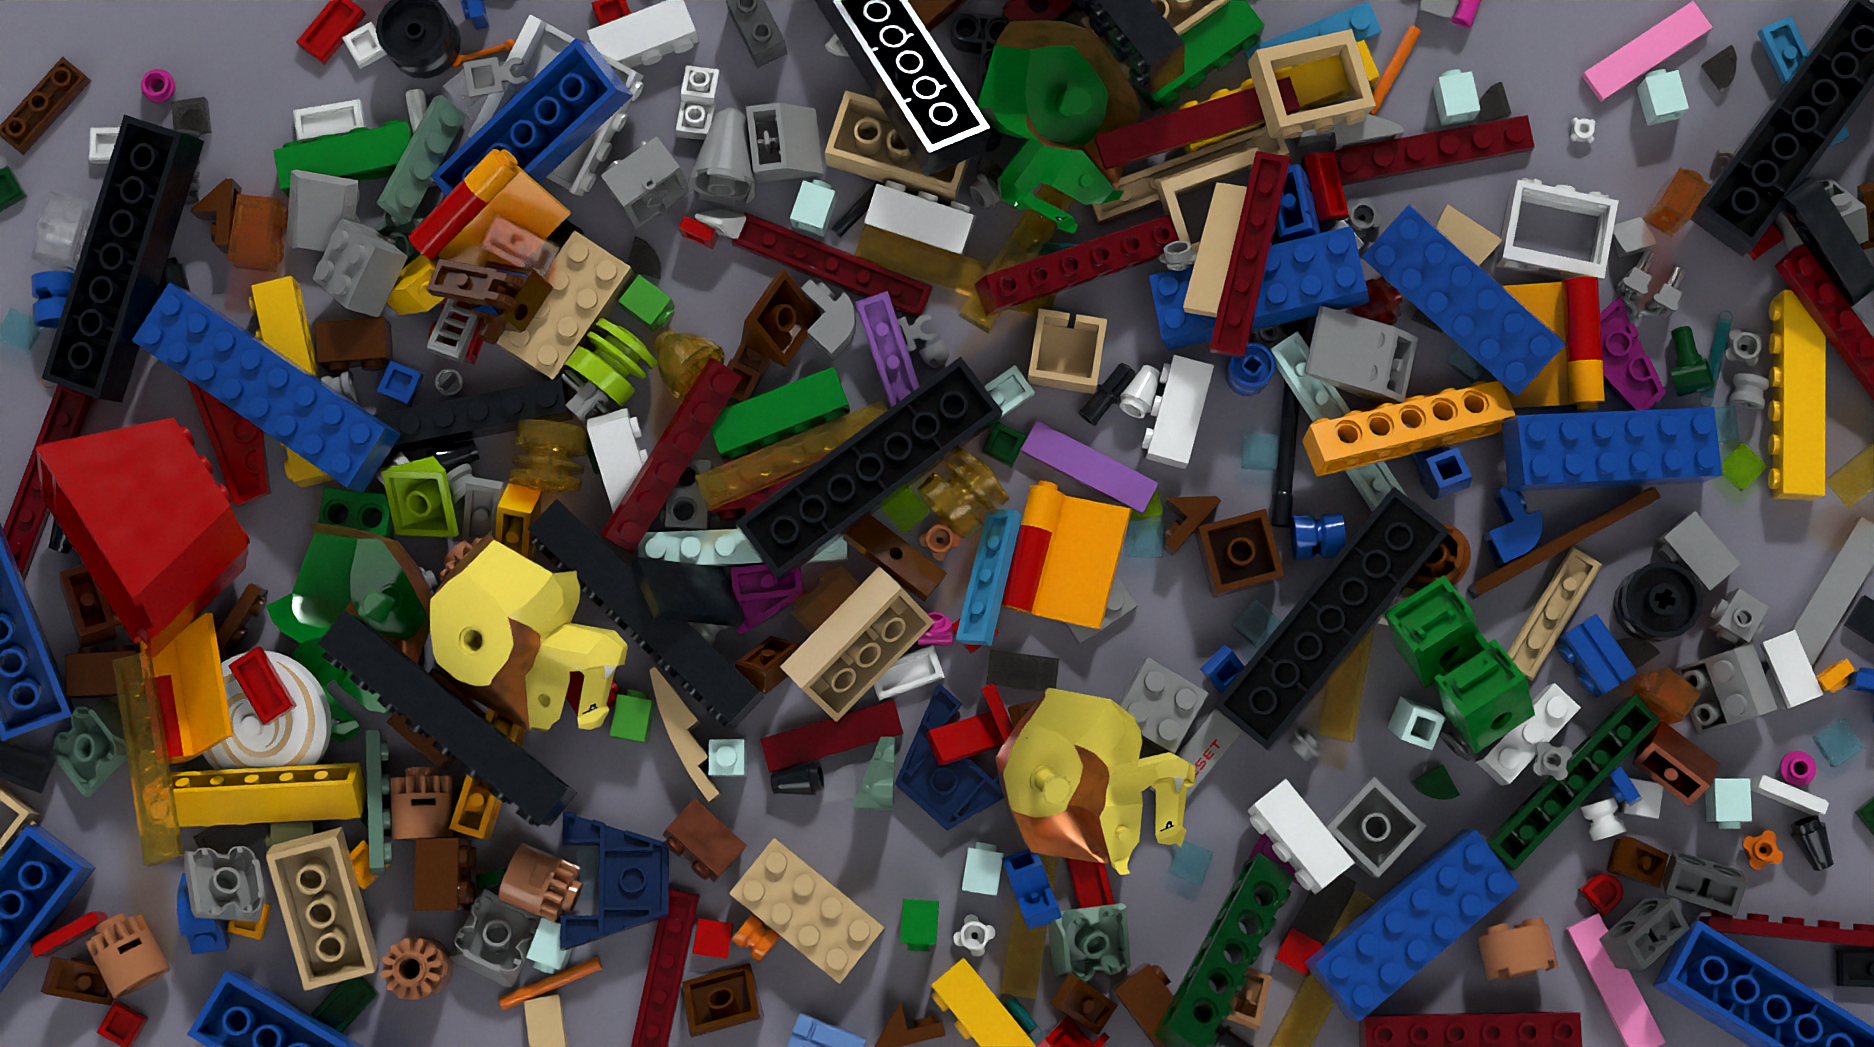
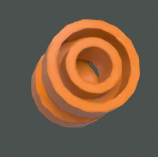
M752 914L732 938V941L739 947L751 948V957L760 962L778 941L780 935L773 929L765 930L762 920L755 914Z

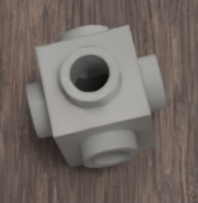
M1740 588L1729 592L1725 600L1721 598L1715 604L1710 613V616L1714 619L1708 628L1717 632L1716 638L1730 646H1740L1750 642V640L1754 642L1764 629L1765 624L1761 621L1770 606Z

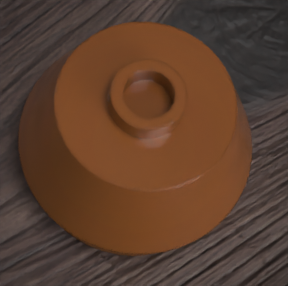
M1441 523L1450 530V536L1412 580L1413 584L1423 589L1443 575L1452 585H1455L1463 578L1470 564L1471 550L1466 537L1457 528Z

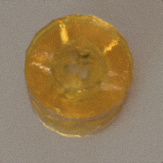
M519 420L517 422L514 444L521 449L529 451L528 455L512 457L511 463L524 469L511 470L509 480L528 489L545 493L581 491L583 482L578 478L568 475L584 474L585 468L570 461V458L587 455L588 430L555 421Z
M958 448L953 453V456L961 468L947 459L943 465L951 478L946 481L943 477L933 472L917 488V491L942 520L946 521L947 525L956 534L968 541L983 526V522L976 510L980 507L983 511L994 516L997 513V509L989 498L1001 506H1004L1010 498L1002 488L997 476L987 465L969 454L966 450Z

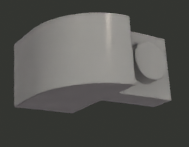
M809 279L801 287V290L822 316L807 330L808 339L834 361L854 337L856 331L854 306L845 292L834 301L835 294L825 284L820 282L816 285Z

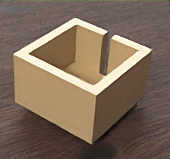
M1039 308L1027 382L1032 385L1095 394L1107 319L1077 314L1073 329L1067 328L1070 313Z

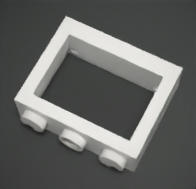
M1523 178L1522 180H1517L1509 193L1501 235L1502 241L1499 246L1496 266L1561 280L1576 277H1597L1599 284L1605 277L1619 200L1609 199V195H1603L1601 192H1589V194L1576 192L1574 187L1568 185H1556L1555 187L1542 185V181L1538 179L1530 180ZM1521 201L1598 217L1590 262L1513 246Z

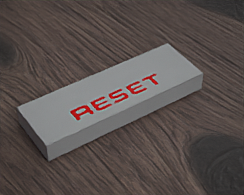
M1214 709L1177 754V756L1195 766V785L1187 787L1186 799L1243 731L1217 709ZM1150 786L1149 790L1156 795V790Z

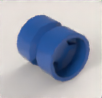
M46 271L31 276L32 296L38 299L33 304V322L35 326L43 328L58 327L74 273Z
M1249 343L1245 359L1232 356L1226 367L1225 378L1228 386L1235 393L1242 396H1253L1260 393L1266 387L1275 371V361L1272 353L1265 346L1258 343Z
M1341 513L1322 514L1318 520H1315L1312 515H1292L1290 540L1293 559L1314 560L1317 554H1320L1324 559H1334L1346 545L1343 515Z

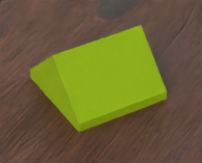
M433 456L382 470L395 535L456 537L459 535L446 470Z

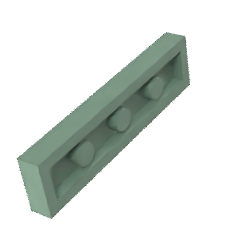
M442 95L434 97L376 203L401 224L411 221L432 181L431 175L439 168L466 117L463 112Z
M380 729L365 730L369 862L371 876L386 875L385 864H392L391 843H385L384 830L391 829L390 808H383V795H390L389 774H382V761L389 760L388 739L381 740Z

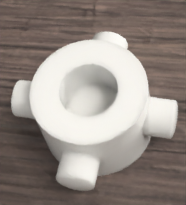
M1575 117L1571 121L1574 126L1571 129L1572 135L1570 139L1578 142H1593L1595 138L1592 134L1594 133L1596 122L1593 119L1583 118L1578 120Z

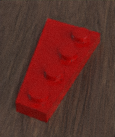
M188 379L189 387L234 504L240 507L271 494L263 430Z

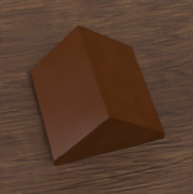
M785 269L778 271L746 317L741 343L783 367L788 366L807 338V330L821 317L820 313Z
M751 963L682 982L691 1038L764 1017Z

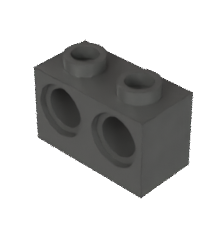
M725 0L728 12L757 68L787 54L785 40L764 0Z
M691 459L684 472L692 471L696 473L695 482L688 487L681 486L677 482L667 501H665L660 509V522H665V527L668 531L710 530L711 511L709 499L712 498L714 465L711 460ZM683 505L694 507V514L687 521H680L676 517L677 510Z
M1672 850L1662 884L1666 895L1736 916L1747 881L1741 870Z
M1644 898L1599 940L1616 969L1644 971L1690 928L1673 899Z

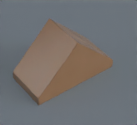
M1247 968L1244 974L1247 976V981L1241 991L1233 995L1229 1003L1232 1006V1010L1227 1019L1259 1030L1272 976Z

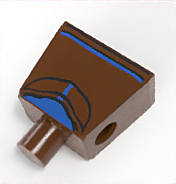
M486 261L484 267L497 269L500 273L511 274L525 282L522 291L508 290L500 285L498 286L496 293L508 295L516 300L517 304L512 311L500 309L493 305L489 307L474 303L470 304L471 312L484 321L477 336L487 343L496 345L504 329L518 333L526 330L553 286L532 269Z

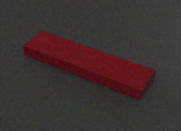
M892 700L844 714L837 722L830 718L762 738L760 742L769 773H773L807 761L818 760L879 742L880 737H896L904 733L895 702Z

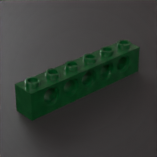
M1637 695L1624 698L1572 752L1571 758L1567 760L1566 770L1568 775L1564 780L1558 781L1553 776H1548L1486 840V843L1508 871L1516 870L1661 721Z
M1261 853L1244 862L1154 1033L1155 1037L1170 1047H1213L1217 1039L1214 1032L1218 1024H1222L1232 1010V1006L1229 1003L1233 995L1238 994L1245 985L1247 976L1244 974L1248 966H1251L1260 956L1262 947L1259 945L1263 937H1266L1273 930L1277 919L1274 918L1277 909L1284 906L1291 895V890L1288 888L1294 878L1293 875ZM1254 894L1259 897L1261 905L1255 900ZM1239 922L1245 926L1246 934L1241 930ZM1224 951L1230 955L1232 963L1225 958ZM1209 980L1215 984L1216 992L1210 988ZM1193 1009L1200 1014L1201 1022L1197 1021L1194 1017Z

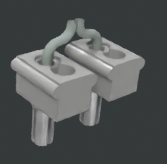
M1646 250L1637 266L1633 267L1624 276L1623 280L1615 286V291L1624 296L1626 305L1632 309L1631 316L1636 319H1640L1642 316L1656 317L1658 315L1668 318L1679 309L1677 303L1683 292L1677 290L1686 272L1684 269L1680 271V267H1675L1667 283L1658 288L1654 295L1645 303L1647 309L1652 312L1641 311L1637 314V307L1630 300L1634 302L1639 301L1648 293L1647 286L1652 276L1647 274V271L1655 258L1653 252L1648 257L1650 251Z
M566 370L567 375L575 381L573 383L564 373L562 374L561 378L576 394L565 406L586 428L587 419L618 411L604 393L591 381L587 384L583 383L571 370Z

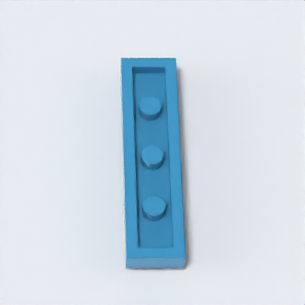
M1368 1L1255 45L1248 51H1244V55L1248 62L1255 51L1349 29H1352L1356 42L1361 40L1367 41L1380 36L1382 29Z
M1792 16L1763 27L1757 32L1782 86L1808 52ZM1845 125L1829 147L1846 140L1850 136Z
M986 510L955 639L962 644L992 645L1022 519V514L1016 510Z

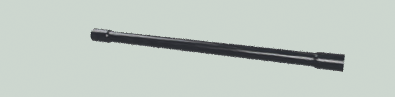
M1302 158L1301 167L1308 174L1305 160ZM1307 318L1289 322L1288 337L1298 331L1305 341ZM1285 379L1275 492L1272 497L1270 520L1271 526L1280 528L1291 527L1292 487L1300 405L1299 400Z

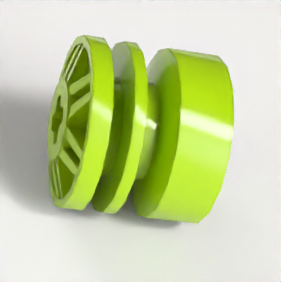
M600 318L595 325L606 337L603 339L591 331L587 334L588 339L596 347V350L591 352L578 346L564 364L584 383L587 384L591 381L604 393L612 404L622 409L635 392L632 384L626 379L627 376L631 374L636 378L645 380L647 374L637 365L638 362L652 370L658 362L649 353L646 346L632 333L621 326L612 324L604 318Z

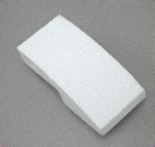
M686 65L681 89V105L676 126L677 137L705 140L715 114L720 75L719 69Z

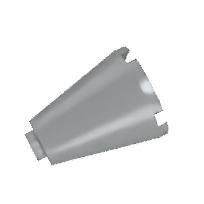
M725 108L723 111L715 114L689 175L688 190L690 193H692L693 189L698 192V199L703 202L717 206L732 207L736 206L737 200L745 199V204H747L755 197L756 183L753 173L747 117L738 109Z

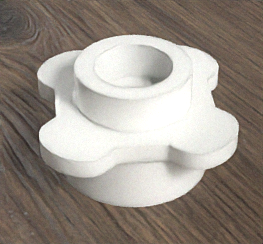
M970 914L964 918L965 924L961 931L954 934V942L957 946H965L971 950L973 956L979 957L985 953L984 947L988 940L995 937V929L991 925H984L978 921L976 915ZM973 932H976L978 934V937L976 939H973L971 937V934Z

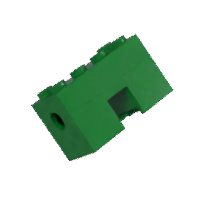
M1445 575L1384 613L1397 652L1425 688L1436 683L1445 715L1475 753L1535 716L1526 677L1496 639L1488 643L1479 632L1473 610Z

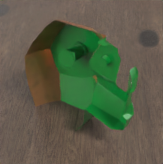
M1052 20L1009 22L994 46L977 106L986 122L998 132L1024 140L997 179L999 198L1011 208L1019 210L1030 209L1057 222L1058 229L1074 234L1078 224L1075 223L1073 216L1033 196L1032 189L1042 182L1053 186L1085 205L1094 203L1104 204L1119 200L1125 191L1117 190L1124 165L1105 171L1094 138L1096 135L1137 123L1141 108L1134 90L1114 57L1090 29L1067 22Z
M307 523L313 528L314 535L292 593L265 607L279 630L301 643L290 658L303 665L321 685L331 711L332 728L330 738L342 743L347 739L353 738L361 727L327 692V684L335 679L339 687L369 711H379L388 715L391 712L377 702V699L380 697L377 692L372 694L368 690L364 691L349 679L353 674L350 670L346 673L327 662L322 657L325 650L317 645V643L345 610L361 618L414 662L418 663L430 632L431 593L429 585L417 564L399 541L368 531L343 526Z

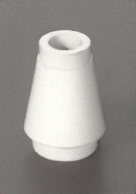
M1143 365L1141 371L1138 372L1120 395L1121 403L1119 406L1121 410L1135 418H1144L1146 413L1151 412L1161 377L1159 370L1149 365Z

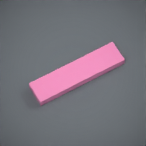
M1692 1L1582 74V78L1602 103L1708 33L1713 27L1695 2Z
M1595 913L1565 928L1625 1046L1659 1047L1666 1043L1629 970L1616 969L1599 939L1608 930L1600 914Z

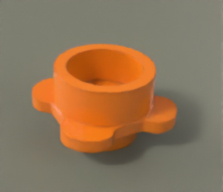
M1765 830L1760 836H1747L1743 839L1742 847L1745 849V854L1749 859V865L1752 869L1761 870L1766 864H1779L1783 860V853L1777 848L1775 843L1776 834L1773 831ZM1761 847L1766 849L1765 853L1760 852Z

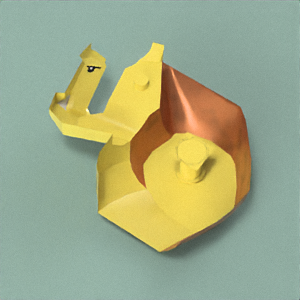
M1047 688L1017 723L995 757L1003 795L1015 824L1032 853L1109 864L1120 875L1131 874L1127 863L1132 850L1139 843L1143 807L1141 792L1149 786L1156 790L1155 836L1158 840L1157 843L1182 846L1186 829L1183 827L1187 787L1195 785V766L1171 752L1139 759L1142 737L1141 730L1133 715L1111 699L1054 688Z

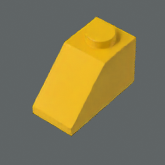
M421 254L404 267L386 303L399 315L427 312L442 301L443 297L433 296L426 290L439 259L437 257L429 259Z
M508 483L497 505L495 540L529 560L531 559L534 546L530 540L534 535L527 528L541 515V489Z

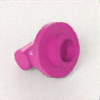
M939 612L928 613V616L935 623L918 639V645H953L951 619Z

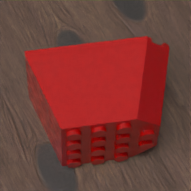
M174 417L47 443L36 448L41 498L135 644L143 641L147 645L144 651L150 659L156 657L246 569L247 555L249 554L248 544H250L247 533L238 524L230 505L233 502L230 493L223 484L217 485L211 476L214 471L210 462L204 455L198 456L193 448L195 442L186 426L180 427Z

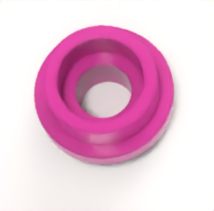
M161 69L147 72L141 81L143 95L154 103L168 101L176 89L174 78L167 71ZM158 83H164V88L161 91H154Z
M1793 751L1782 758L1779 770L1782 778L1788 784L1804 786L1815 777L1816 764L1807 753ZM1796 762H1800L1804 767V772L1801 775L1794 771Z

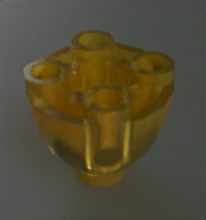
M671 329L665 330L656 338L653 344V349L657 352V366L660 377L674 398L682 402L709 358L717 359L724 364L725 353L722 347L709 338L695 333H675Z

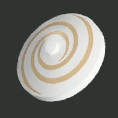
M265 651L297 707L270 725H263L228 666L248 652L238 654L222 662L221 666L233 736L202 753L208 763L215 770L318 765L330 741L332 720L327 697L316 678L303 665L292 658L279 653Z

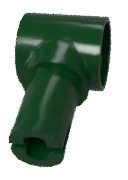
M1683 326L1672 330L1671 335L1677 359L1674 361L1675 367L1671 368V375L1678 397L1714 388L1709 364L1706 358L1702 359V355L1698 354L1691 327Z

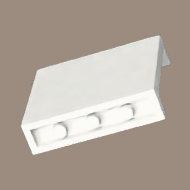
M529 15L506 60L507 62L511 58H522L524 64L515 66L512 69V75L514 77L525 76L528 82L523 85H514L509 81L503 82L505 92L488 95L468 137L471 138L575 38ZM601 52L599 53L633 94V97L546 177L570 190L569 192L580 196L583 195L584 191L588 192L594 185L597 174L594 172L599 162H604L612 149L610 141L615 131L619 132L625 125L628 114L625 112L631 100L636 101L644 86L641 82L644 75Z

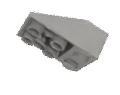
M1319 306L1305 374L1371 403H1404L1418 337L1391 325Z

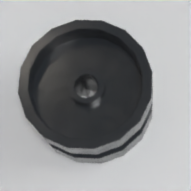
M391 0L383 7L377 18L376 35L379 45L401 72L413 78L428 79L441 75L453 65L460 53L461 37L458 26L438 0Z
M1661 561L1647 564L1625 577L1615 591L1613 607L1618 623L1627 634L1639 641L1657 643L1680 636L1692 628L1701 615L1703 597L1699 583L1688 570L1678 564Z

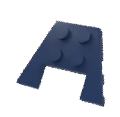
M939 683L933 692L895 781V785L948 831L1005 797L1001 789L999 775L992 779L968 757L942 766L938 765L925 735L931 729L944 726L963 705Z
M563 811V846H600L599 914L561 916L560 950H568L668 917L669 848L665 842L628 830L623 831L607 826L603 822L594 819L589 820L577 816L573 812Z

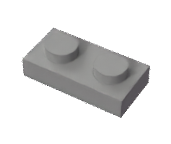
M469 476L465 490L462 541L472 543L476 538H484L491 530L495 540L497 505L503 495L504 482Z
M1119 577L1114 579L1101 630L1138 606ZM1065 623L1079 645L1101 631Z

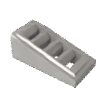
M448 299L430 336L426 349L432 354L463 364L480 318L470 310L456 306L458 300ZM453 312L468 317L467 323L453 319ZM451 325L463 329V331L459 335L447 331L448 326ZM444 337L457 341L456 346L453 347L442 343Z

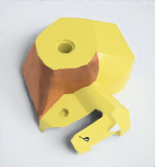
M492 530L447 574L430 599V634L433 655L446 679L460 692L526 731L537 730L548 733L546 731L550 729L553 723L560 719L570 681V672L580 671L584 675L577 717L578 728L592 730L601 727L610 710L606 703L617 666L625 665L628 645L614 630L571 623L580 598L577 571L551 573L494 540Z

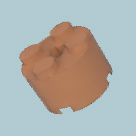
M1543 917L1524 920L1522 924L1515 925L1514 929H1509L1508 923L1487 927V930L1480 932L1481 937L1477 939L1487 982L1495 979L1501 981L1536 974L1538 969L1545 968L1546 971L1558 968L1549 926L1544 924Z

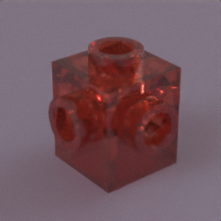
M1383 276L1376 280L1370 279L1366 281L1370 303L1351 307L1353 314L1387 325H1394L1398 321L1397 317L1401 316L1399 304L1403 303L1398 290L1393 285L1388 286ZM1374 305H1383L1379 309L1372 312V308Z

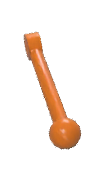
M508 39L504 44L465 55H458L452 67L459 68L465 61L505 50L511 52L516 41Z

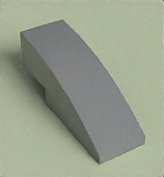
M1368 114L1365 121L1357 122L1353 125H1347L1346 122L1335 124L1334 128L1320 133H1316L1315 129L1303 131L1301 136L1295 138L1296 147L1330 142L1331 151L1399 139L1404 130L1400 124Z

